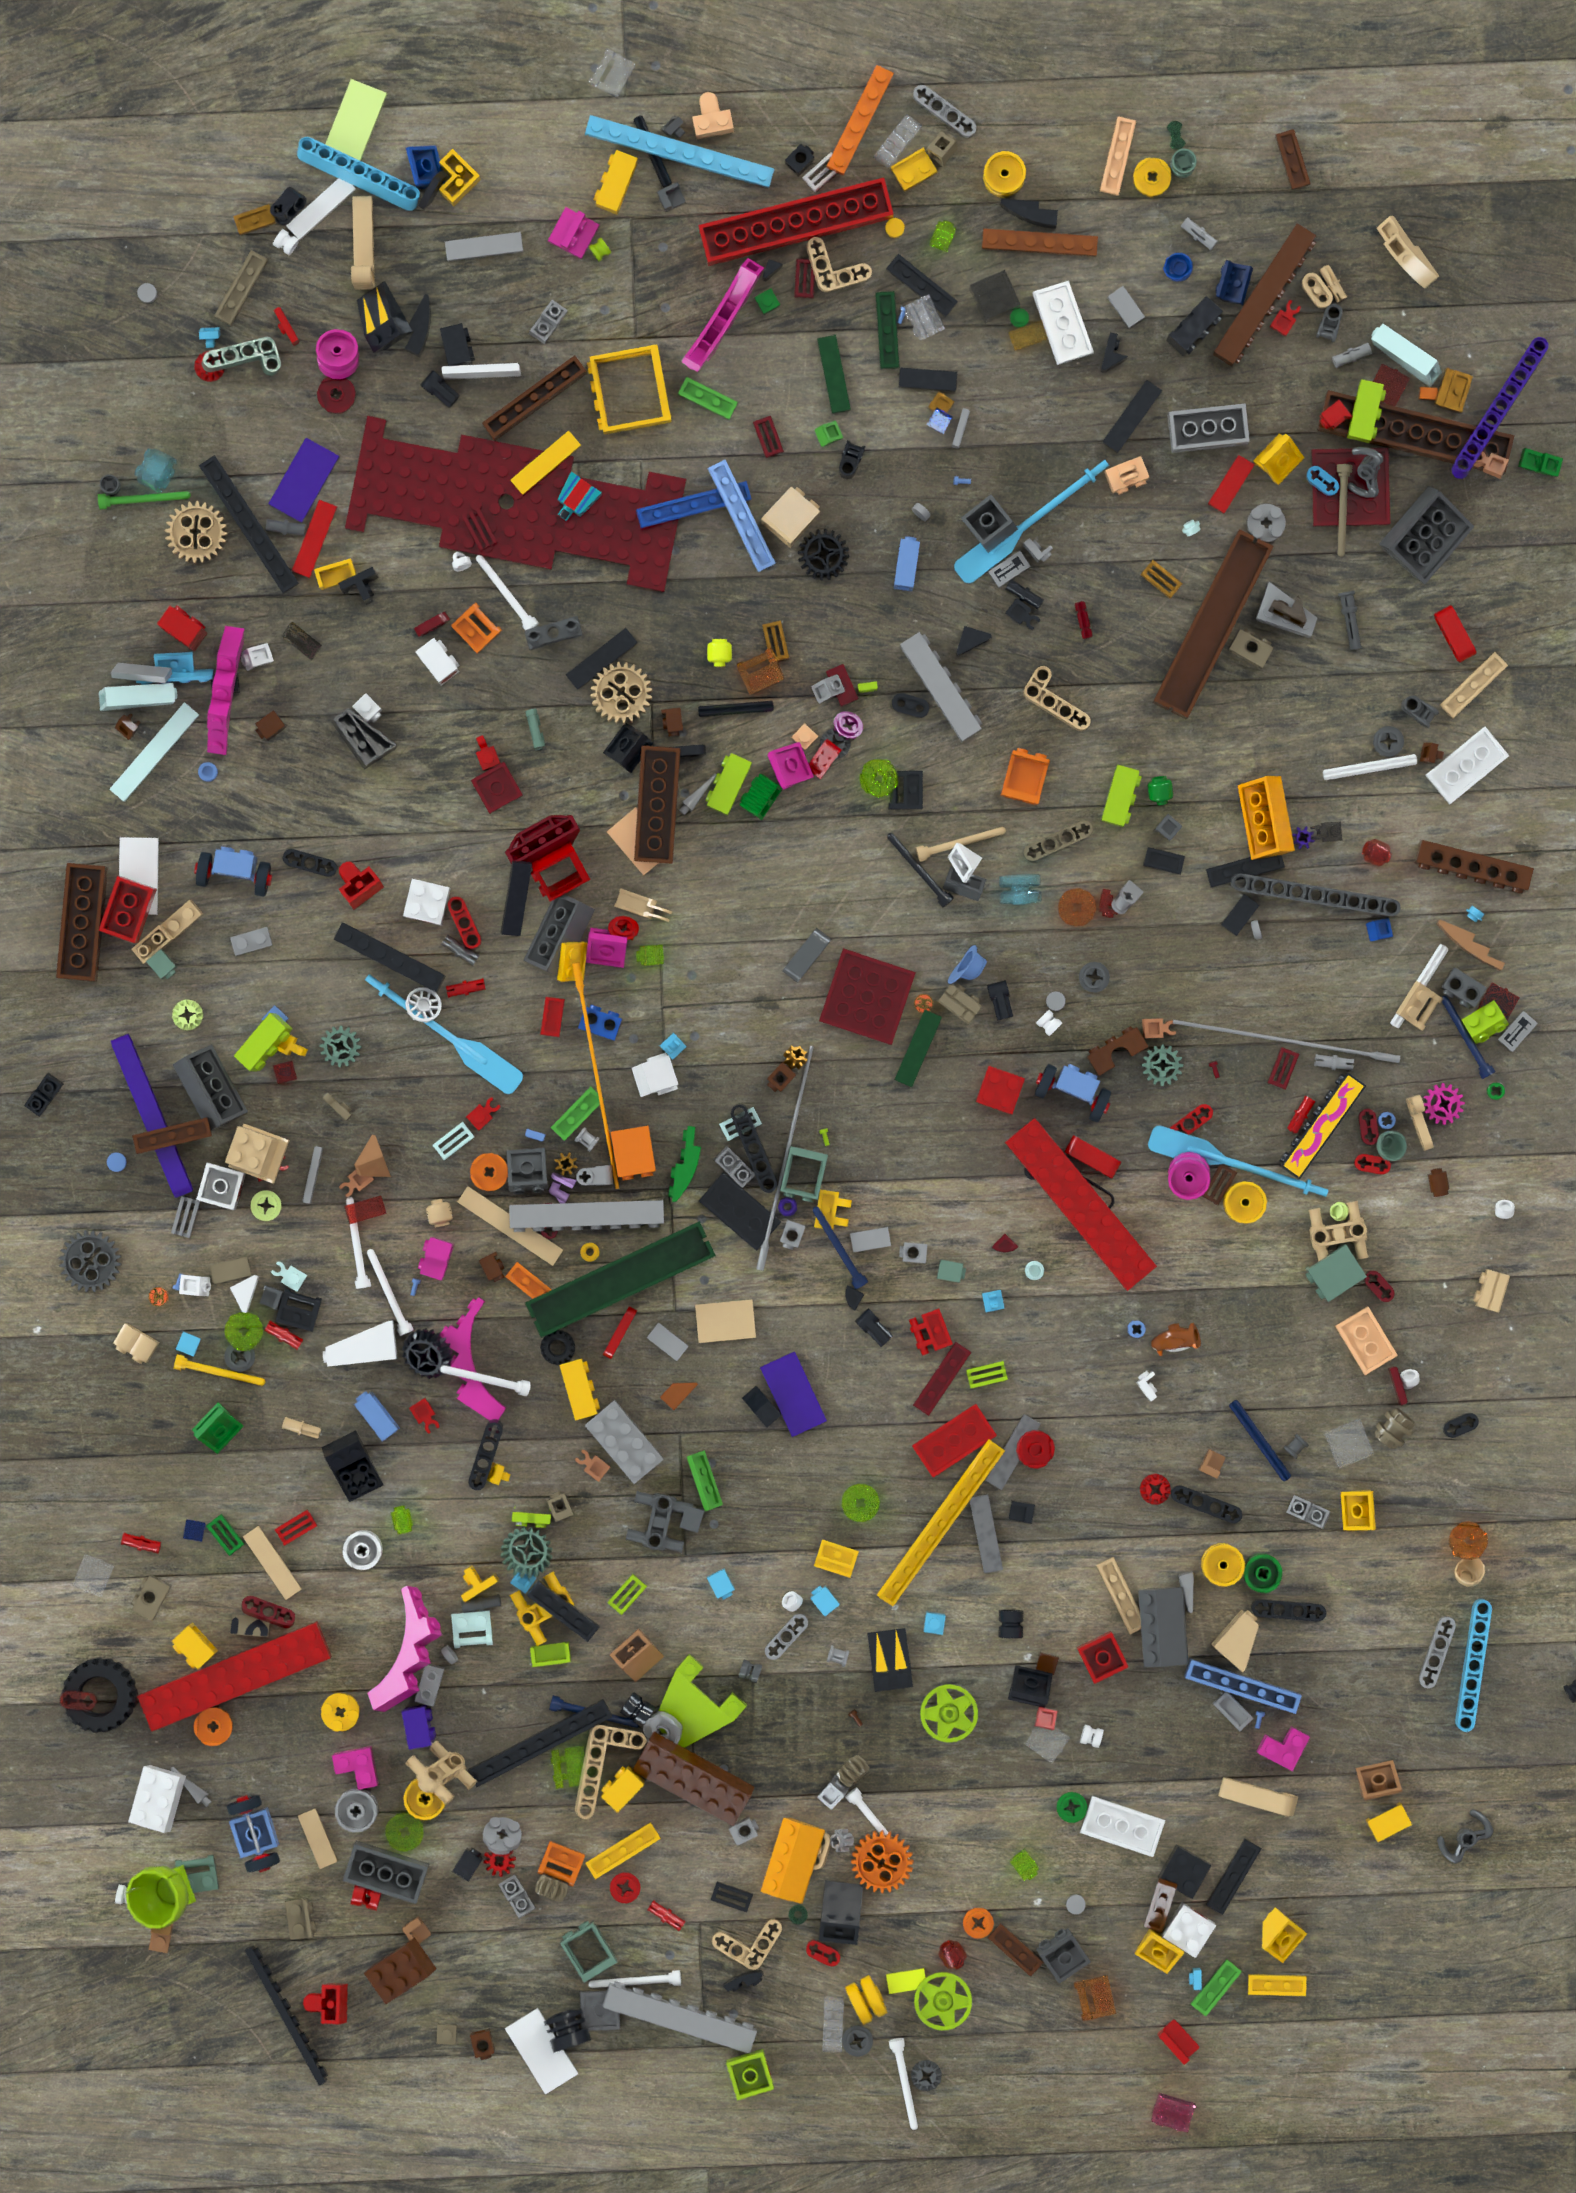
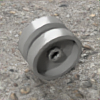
M351 1788L345 1791L335 1806V1817L338 1824L350 1832H362L368 1829L375 1822L379 1812L378 1801L375 1795L367 1789L358 1790V1788ZM355 1806H358V1810H361L359 1813L354 1811Z

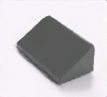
M950 866L943 889L979 901L986 879L972 874L967 883H963L955 868Z

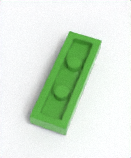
M688 377L685 378L678 392L679 396L730 420L738 404L737 401Z
M590 1087L556 1121L551 1129L565 1141L600 1105L598 1093Z
M705 1450L687 1456L704 1510L708 1511L723 1505Z
M1226 1958L1190 2004L1204 2016H1207L1242 1971Z

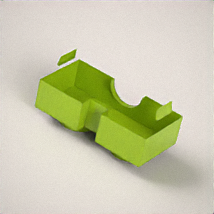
M512 1512V1522H516V1526L527 1527V1523H535V1527L546 1528L547 1524L551 1525L552 1515Z

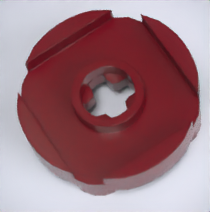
M326 377L321 382L317 391V398L322 408L328 413H344L355 403L356 391L351 381L347 378L332 379ZM335 389L338 392H342V395L337 400L335 397H331Z

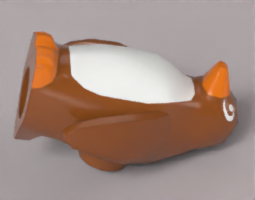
M1179 1323L1171 1324L1168 1326V1330L1157 1335L1151 1341L1152 1348L1157 1351L1159 1356H1162L1163 1349L1170 1352H1178L1191 1347L1197 1349L1201 1345L1199 1331L1194 1323H1191L1189 1328L1180 1327Z

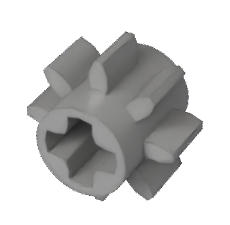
M837 1829L830 1838V1844L833 1848H836V1852H849V1847H852L854 1843L853 1835L848 1833V1829Z

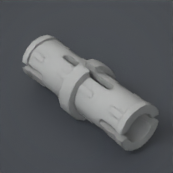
M1189 217L1181 225V228L1190 233L1195 241H1200L1209 250H1212L1218 240L1205 231L1204 227H1199Z
M1367 342L1359 347L1349 348L1346 352L1333 356L1332 360L1335 367L1338 368L1350 362L1355 363L1358 359L1371 355L1372 350Z
M1315 1055V1060L1320 1061H1315L1314 1066L1328 1067L1331 1070L1344 1069L1353 1071L1354 1059L1339 1058L1337 1055H1333V1057Z

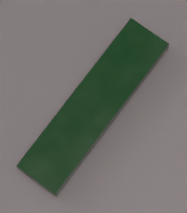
M895 291L875 292L880 369L900 368Z
M836 335L817 338L831 412L835 414L850 411L851 408Z
M926 1009L924 1010L894 1080L910 1087L913 1086L942 1016Z

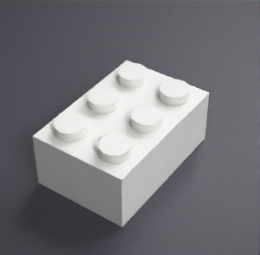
M152 1765L144 1766L128 1822L162 1833L171 1832L186 1776Z

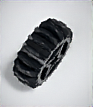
M817 529V536L810 532V540L807 537L803 538L807 544L800 543L799 545L804 551H798V555H804V557L799 558L798 561L805 562L801 566L802 569L809 568L806 571L807 575L814 572L813 579L819 574L820 581H823V575H827V579L831 580V573H833L834 577H838L836 570L842 573L844 569L841 565H848L843 559H849V555L843 552L849 551V548H842L846 541L842 540L839 542L840 534L834 538V530L831 531L830 535H827V529H824V534L820 535V530ZM823 540H829L833 542L837 546V549L827 548ZM817 541L818 551L807 555L810 546ZM821 546L823 547V550H825V553H829L828 555H826V564L824 559L818 556L821 554ZM840 554L836 565L830 568L829 559ZM809 561H820L824 570L815 568Z
M425 1328L411 1333L404 1341L402 1357L406 1358L404 1364L410 1365L409 1370H415V1375L420 1373L421 1378L427 1376L430 1379L444 1374L441 1372L443 1365L451 1366L453 1350L448 1349L450 1343L445 1342L446 1337H440V1332L435 1334L434 1329L428 1331Z

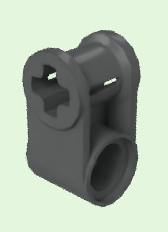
M1331 304L1326 308L1316 334L1317 338L1323 337L1330 339L1333 343L1335 342L1343 314L1342 308L1338 304ZM1330 309H1336L1338 311V317L1331 318L1328 314V311Z
M1409 696L1401 703L1402 710L1426 728L1430 727V722L1434 716L1439 714L1437 709L1416 696ZM1408 700L1415 702L1416 707L1414 710H1410L1407 707Z

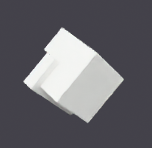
M666 1053L647 1059V1062L631 1068L641 1097L655 1092L661 1095L678 1089V1081L670 1057Z

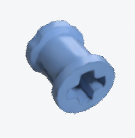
M1131 1321L1127 1326L1129 1335L1134 1338H1139L1145 1333V1325L1140 1321ZM1133 1325L1141 1326L1139 1328V1330L1141 1331L1139 1334L1136 1332L1134 1334L1132 1333Z

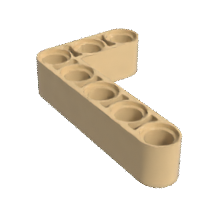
M353 196L354 266H351V280L355 290L375 288L372 196Z
M600 1724L590 1728L575 1805V1812L580 1818L589 1819L594 1814L607 1744L641 1749L646 1744V1737L642 1733ZM598 1728H601L604 1732L600 1739H596L594 1736V1732ZM616 1732L622 1733V1739L619 1742L613 1740V1735ZM635 1735H639L641 1738V1742L637 1746H634L632 1743V1738ZM598 1747L600 1754L598 1757L593 1758L591 1750ZM591 1766L596 1768V1774L593 1777H589L587 1774V1770ZM589 1785L592 1786V1794L585 1796L584 1788ZM583 1805L589 1806V1812L586 1815L580 1813V1808Z

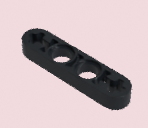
M497 1419L490 1420L486 1425L469 1476L468 1484L473 1490H481L486 1484L503 1432V1424ZM496 1425L498 1430L495 1431L494 1438L490 1437L492 1429L489 1427ZM491 1442L494 1445V1449L490 1451L485 1450L483 1444ZM480 1459L487 1460L488 1466L486 1468L479 1467L478 1461ZM478 1472L482 1473L480 1477L481 1482L475 1484L473 1479H476Z
M1177 1485L1171 1490V1497L1177 1503L1230 1523H1238L1242 1519V1511L1237 1506L1181 1485ZM1183 1489L1182 1492L1186 1495H1189V1491L1192 1492L1189 1497V1503H1185L1187 1499L1184 1497L1176 1499L1175 1491ZM1199 1495L1203 1498L1202 1505H1193L1192 1499L1194 1496ZM1214 1502H1218L1221 1505V1510L1218 1513H1213L1210 1510V1506ZM1225 1505L1228 1506V1508L1226 1509L1228 1511L1233 1512V1510L1236 1509V1513L1239 1515L1238 1518L1234 1517V1519L1231 1520V1516L1226 1513L1224 1514L1225 1516L1222 1517L1221 1515L1224 1512Z
M1257 1599L1251 1605V1611L1258 1617L1322 1621L1326 1617L1325 1607L1318 1603ZM1262 1603V1606L1269 1607L1268 1603H1272L1270 1607L1271 1614H1267L1268 1610H1262L1261 1613H1258L1255 1606ZM1277 1604L1284 1606L1285 1610L1281 1615L1274 1613V1607ZM1299 1605L1303 1607L1304 1612L1301 1616L1297 1617L1293 1614V1608ZM1306 1606H1310L1309 1610L1313 1611L1316 1610V1607H1319V1610L1323 1611V1613L1318 1618H1316L1315 1614L1309 1613V1618H1307Z

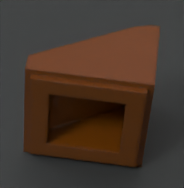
M1040 1652L1036 1670L1053 1673L1054 1675L1059 1657Z

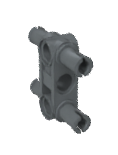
M578 616L524 631L529 650L583 635ZM552 628L559 630V634L555 638H551L548 635L549 630Z
M637 1491L634 1503L651 1506L652 1513L648 1530L641 1532L628 1528L626 1540L642 1543V1546L652 1550L665 1551V1549L682 1553L684 1541L668 1538L666 1535L671 1513H684L685 1507L687 1505L692 1507L693 1504L676 1500L677 1498L666 1494L654 1493L652 1495ZM661 1498H666L669 1501L667 1508H661L658 1505V1501ZM658 1536L661 1540L660 1544L657 1546L651 1545L650 1537Z

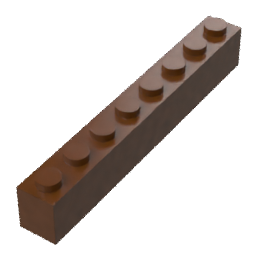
M1298 223L1296 224L1215 349L1214 356L1231 367L1234 363L1238 364L1244 356L1241 353L1245 346L1249 348L1255 339L1251 336L1255 330L1260 331L1265 323L1262 319L1265 315L1270 316L1275 308L1272 305L1276 298L1280 300L1286 291L1283 289L1286 282L1290 284L1296 274L1293 273L1295 268H1301L1306 260L1303 257L1307 250L1311 252L1317 243L1314 241L1315 234Z

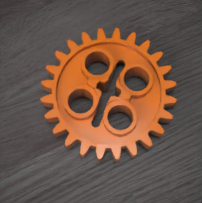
M881 1830L880 1835L874 1831L873 1837L866 1834V1841L861 1838L859 1840L861 1845L856 1844L854 1848L857 1851L852 1853V1856L856 1857L851 1860L852 1864H856L852 1871H858L855 1878L861 1877L860 1884L866 1882V1889L873 1886V1892L880 1888L881 1893H883L885 1888H887L890 1893L892 1886L898 1890V1883L904 1885L905 1880L903 1878L909 1879L910 1875L907 1872H912L913 1870L912 1867L908 1866L914 1863V1860L908 1859L913 1855L912 1852H907L910 1846H903L905 1839L898 1841V1834L894 1838L891 1837V1831L887 1835L884 1834L883 1830ZM881 1845L883 1852H876L874 1846ZM891 1855H898L900 1861L893 1862L891 1860ZM882 1858L885 1859L883 1865L879 1864ZM871 1861L874 1864V1868L868 1869L864 1862ZM888 1871L891 1877L886 1879L882 1877L881 1872Z

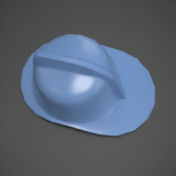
M976 945L969 948L963 959L952 971L948 978L949 984L954 983L959 978L972 980L982 973L987 961L977 953Z

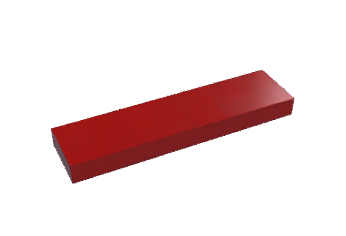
M322 500L318 501L292 572L311 578L337 506Z

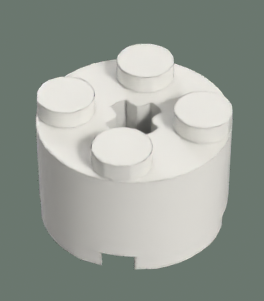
M367 1530L354 1532L346 1539L343 1546V1557L346 1563L358 1570H367L373 1567L380 1560L383 1552V1546L379 1537ZM359 1545L367 1547L366 1555L358 1552L360 1549Z

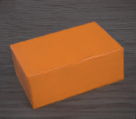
M1420 387L1419 399L1436 400L1438 388Z

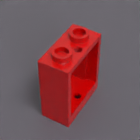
M570 842L532 863L533 871H531V876L535 882H540L541 886L538 889L543 897L547 895L550 902L591 880ZM570 857L577 872L547 887L540 872Z

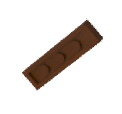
M208 1117L132 1135L136 1154L211 1137L212 1133Z

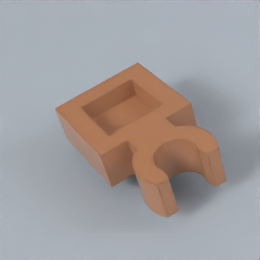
M1482 452L1480 455L1481 460H1477L1474 466H1484L1483 472L1501 479L1509 460L1494 453L1487 457Z
M1142 1019L1143 1038H1164L1163 1032L1167 1035H1175L1176 1031L1169 1030V1025H1172L1173 1021H1167L1163 1024V1019Z
M355 1170L347 1176L350 1182L342 1183L339 1188L349 1187L350 1191L345 1195L349 1197L353 1194L355 1188L361 1191L375 1179L370 1176H359Z
M582 1450L581 1452L585 1454L586 1458L585 1460L576 1458V1462L585 1464L587 1467L584 1471L599 1482L611 1466L596 1455L591 1459L589 1453L586 1450Z

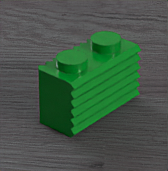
M760 773L759 777L756 776L753 779L748 793H744L741 797L740 806L762 820L783 788Z

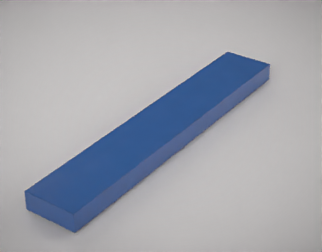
M747 481L737 483L745 501L752 500ZM713 489L636 509L640 527L645 528L726 506L718 489Z

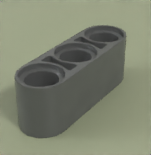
M816 928L786 965L783 972L798 983L832 939Z

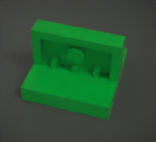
M217 1402L192 1431L199 1441L218 1454L244 1426Z

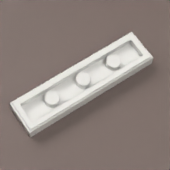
M338 178L287 224V228L300 241L347 199L356 188L352 184Z

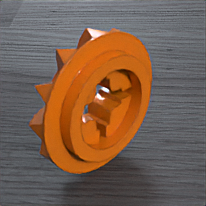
M973 1908L963 1918L964 1930L973 1938L979 1939L988 1936L994 1926L992 1915L984 1908ZM972 1917L978 1920L983 1918L982 1924L984 1929L980 1926L974 1927L975 1922Z

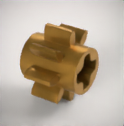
M791 1045L788 1051L786 1050L783 1054L786 1057L784 1064H787L790 1069L797 1067L800 1070L807 1062V1059L804 1058L807 1052L801 1046L794 1048Z
M570 1152L567 1157L560 1153L561 1159H555L559 1163V1166L555 1169H562V1175L565 1174V1171L572 1175L571 1169L578 1168L574 1165V1161L577 1158L571 1159ZM568 1158L571 1167L563 1169L564 1165L561 1164V1161H565Z

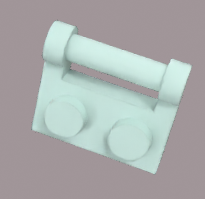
M490 1610L451 1614L455 1649L467 1645H493ZM486 1630V1636L460 1638L459 1633Z

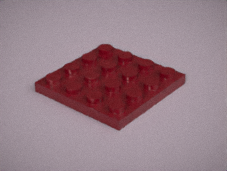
M1370 448L1381 453L1383 456V462L1380 464L1381 468L1377 474L1379 493L1374 498L1359 496L1348 489L1346 526L1390 525L1389 448ZM1352 449L1311 450L1312 467L1319 466L1339 483V490L1333 496L1323 494L1312 485L1313 527L1339 526L1340 477L1338 476L1339 473H1337V464L1352 465V473L1348 477V483H1353L1361 489L1369 490L1366 480L1362 479L1357 472L1360 463L1368 455L1352 454ZM1317 470L1316 472H1312L1313 480L1315 478H1318L1320 481H1322V479L1318 476L1319 472ZM1325 481L1323 482L1327 486L1326 490L1328 492L1330 490L1335 491L1333 488L1334 483L1328 484Z
M843 948L819 1022L892 1045L916 972Z

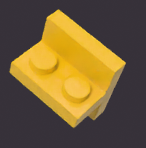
M1279 433L1253 462L1268 473L1273 482L1279 485L1305 457L1290 436L1287 434L1283 436Z
M469 1566L464 1570L463 1578L468 1585L472 1584L473 1587L462 1593L461 1597L466 1602L499 1581L497 1574L494 1573L482 1581L474 1566Z

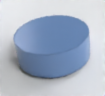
M205 762L200 765L198 774L202 780L211 782L216 779L218 769L213 763Z
M112 1153L107 1159L108 1168L114 1172L122 1171L127 1165L126 1157L121 1153Z

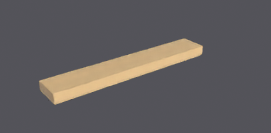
M467 1186L457 1201L552 1266L563 1252L562 1248L538 1232L533 1231L532 1228H525V1232H514V1228H510L509 1213L469 1186Z

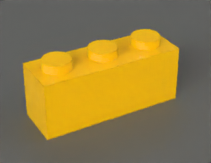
M616 150L615 154L610 155L608 160L609 170L608 172L604 171L601 178L602 188L601 190L597 189L594 196L596 207L618 215L638 164V158Z
M581 1358L560 1364L575 1421L598 1414L597 1410L600 1409L598 1399L593 1398L592 1391H595L593 1381L588 1380L587 1373L590 1372L587 1361L583 1362Z

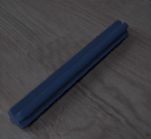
M1234 1400L1231 1402L1229 1407L1281 1480L1287 1481L1291 1477L1287 1468L1239 1401Z

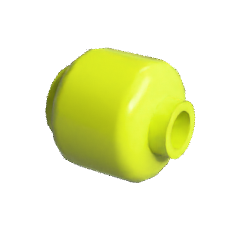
M712 639V642L707 645V659L709 662L714 663V667H725V663L732 660V645L727 642V639Z

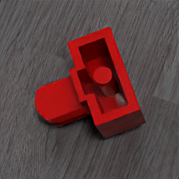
M345 862L339 868V874L346 883L339 888V891L353 910L384 888L382 882L370 866L360 872L354 863Z
M323 1984L322 1993H311L304 1998L303 2005L305 2010L321 2012V2024L347 2023L348 1984Z

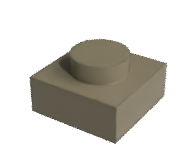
M438 2023L436 2044L456 2045L457 2024Z

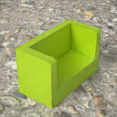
M569 1641L530 1647L532 1667L571 1662Z

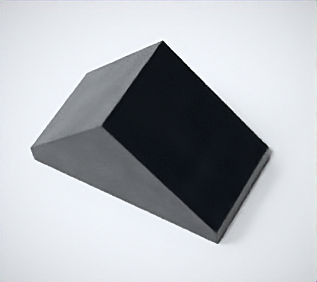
M964 626L956 652L957 657L991 640V634Z

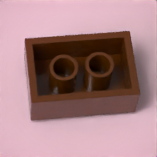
M414 1937L373 1964L364 1974L383 2002L388 2004L429 1977L437 1968Z

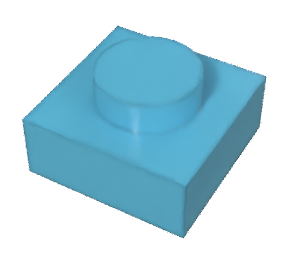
M1192 1968V1973H1189V1985H1192L1194 1990H1202L1200 1968Z

